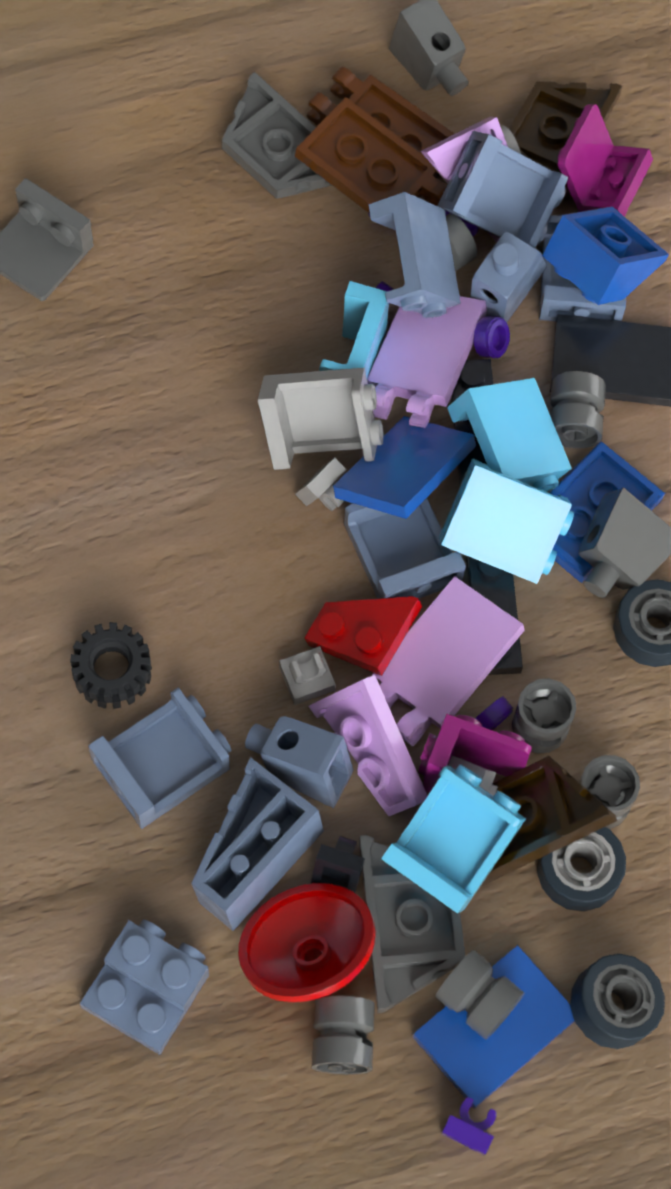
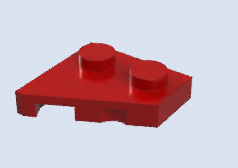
M414 596L325 602L304 639L308 646L312 648L320 646L322 652L382 676L421 610L422 605L419 598Z

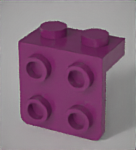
M587 104L581 116L576 119L570 137L558 154L557 162L561 173L568 177L566 184L579 212L614 207L625 216L653 158L650 150L647 148L613 145L598 106Z
M446 714L438 736L431 733L428 736L421 755L422 761L418 773L425 776L423 786L427 793L431 792L441 777L439 773L443 767L449 765L452 756L465 759L507 777L526 767L532 747L525 743L523 737L514 732L502 730L498 733L482 727V724L473 717L467 715H457L454 717Z

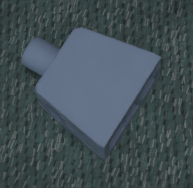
M506 231L474 274L470 298L486 302L487 312L485 316L501 317L508 322L546 269L547 265L542 254L537 249ZM491 292L497 300L489 298L488 294Z
M281 716L278 719L273 730L259 724H254L245 741V747L261 754L266 769L284 784L332 808L335 807L354 771L344 737L286 716Z

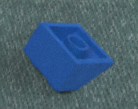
M607 207L563 215L542 256L554 266V270L558 275L569 279L575 284L588 301L602 305L620 301L627 297L667 260L669 254L614 207Z

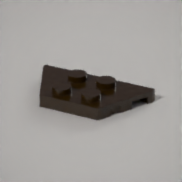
M537 81L509 128L519 145L521 154L551 171L561 173L557 162L558 154L561 148L565 146L574 129L575 121L581 116L587 104L597 105L605 123L621 95L623 86L610 83L609 89H586V83L570 82L569 84L562 85L556 82ZM565 184V186H564V187H565V193H566V191H567V189H568L567 184Z
M550 756L493 783V785L498 786L496 792L500 791L521 806L517 813L526 818V820L481 886L616 822V815Z

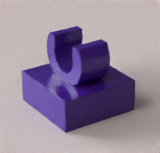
M468 1097L460 1106V1119L450 1115L442 1134L482 1155H486L494 1136L484 1131L489 1129L495 1122L496 1111L490 1109L483 1122H474L469 1117V1108L472 1106L473 1099Z

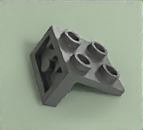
M25 178L15 189L19 212L0 232V274L40 301H45L94 246L90 219Z

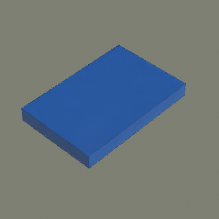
M403 416L383 436V445H377L374 461L365 462L363 456L333 486L335 498L407 519L476 447L474 434L428 423L426 428L409 425L410 417Z
M602 441L559 482L556 488L550 491V494L557 497L561 495L568 498L572 504L570 511L574 512L568 532L565 536L558 535L552 549L557 551L555 562L581 583L589 576L594 567L580 557L578 549L603 496L606 493L625 488L652 511L663 500L665 495L660 488Z
M518 945L492 966V977L496 979L506 976L525 994L513 1011L487 1040L466 1024V1010L456 1013L447 1006L413 1034L415 1041L465 1099L468 1097L473 1099L472 1107L474 1109L575 1022L569 1002Z

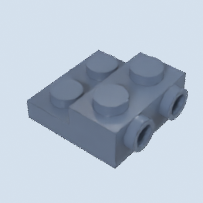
M129 920L104 958L105 965L80 1002V1006L160 1055L209 977L208 966L202 964L206 957L194 947L182 943L179 949L163 940L166 933L155 924L142 920L138 926Z

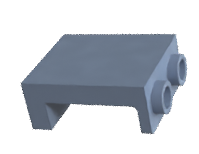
M473 131L438 207L499 238L507 231L535 248L536 245L542 242L547 233V222L553 209L561 203L565 195L564 186L568 177L562 173L551 171L504 146L501 140L490 134Z
M406 192L369 204L371 221L393 229L397 234L405 284L403 287L386 292V302L400 306L404 311L420 313L424 318L442 316L447 313L446 308L461 304L445 210Z
M566 214L550 216L547 222V233L543 239V253L559 221ZM543 257L547 267L541 274L539 320L556 321L557 315L563 314L622 321L626 308V297L623 300L602 305L592 303L582 295V291L569 279L558 275L554 270V266Z
M427 498L407 519L354 503H350L345 508L344 526L377 599L408 596L420 599L443 590L454 576L463 581L466 565L459 552L453 553L450 548L441 545L439 535L442 529Z
M179 688L170 692L171 700L111 741L107 742L105 737L101 736L88 745L92 762L141 829L230 770L228 753L232 749L228 741L218 729L213 732L203 721L206 714L200 703L193 695L186 698Z

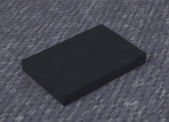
M558 314L555 326L550 393L553 378L557 375L571 371H582L595 374L604 380L606 384L605 399L671 407V327Z

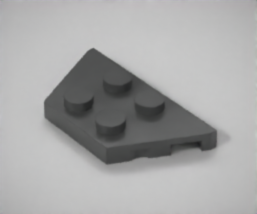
M252 73L248 79V87L242 101L239 100L234 111V119L228 125L223 136L222 149L276 199L332 186L295 157L296 148L316 127L257 73Z
M362 835L359 836L360 857L365 858L362 869L365 903L371 912L376 930L375 944L371 954L377 1013H384L455 969L466 956L460 912L456 913L383 861L381 858L389 847L374 842L373 837Z

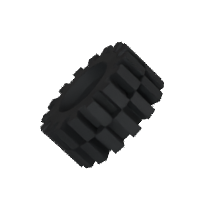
M109 622V629L103 630L102 623L95 625V633L91 635L86 630L81 634L83 641L80 643L76 640L73 646L74 654H71L70 663L76 688L80 694L84 693L85 700L91 704L96 700L98 707L106 708L107 703H113L114 709L121 708L120 702L124 700L130 705L135 702V695L137 693L140 696L145 693V684H150L152 666L147 643L144 644L143 637L139 632L133 635L132 627L125 624L122 630L118 629V625L115 622ZM118 652L126 657L129 665L123 676L114 680H107L95 672L96 660L104 653Z

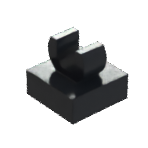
M339 836L335 848L321 844L316 857L311 884H334L356 893L365 858L353 854L357 841Z

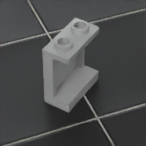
M365 368L264 375L258 396V404L274 470L290 469L293 456L298 453L363 449L365 462L374 461L377 445H383V426L381 420H375L373 410H376L377 405L376 389L374 384L367 383Z

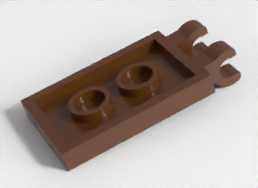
M341 67L332 76V80L335 83L330 88V91L340 99L347 97L421 154L422 150L455 134L371 74L363 82L350 70ZM318 92L308 103L312 109L307 113V117L313 123L319 125L333 111L336 105L324 94Z
M347 97L306 137L295 151V157L369 214V204L403 192L415 197L421 194L425 201L438 206L447 187L446 183L435 178L438 172L424 155Z

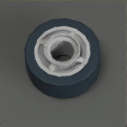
M604 827L539 858L537 875L542 889L553 902L569 910L588 911L601 907L614 896L625 876L626 855L621 841L609 828ZM576 857L584 858L591 864L592 871L586 874L579 873L572 867L570 860Z

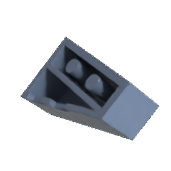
M251 757L245 768L246 774L236 795H232L227 806L228 813L218 833L215 832L191 883L199 903L232 931L238 927L324 832L319 810Z

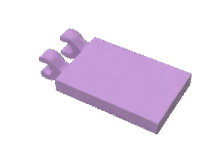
M460 296L461 304L446 308V314L434 318H424L420 313L404 311L399 306L367 378V383L374 384L376 389L377 405L376 410H373L375 418L385 420L388 418L395 397L409 399L406 411L412 413L409 425L426 428L435 405L447 407L473 346L476 325L486 315L487 308L484 300Z
M455 576L407 632L382 676L376 673L372 674V676H376L389 708L398 698L413 708L412 711L406 713L397 723L403 740L411 746H414L420 740L431 723L441 729L446 714L454 716L524 632L523 623Z

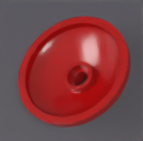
M327 883L297 886L274 896L251 916L243 929L239 941L238 957L240 966L246 979L254 989L269 998L283 1002H304L319 999L344 987L364 968L375 944V923L366 903L357 894L345 887Z

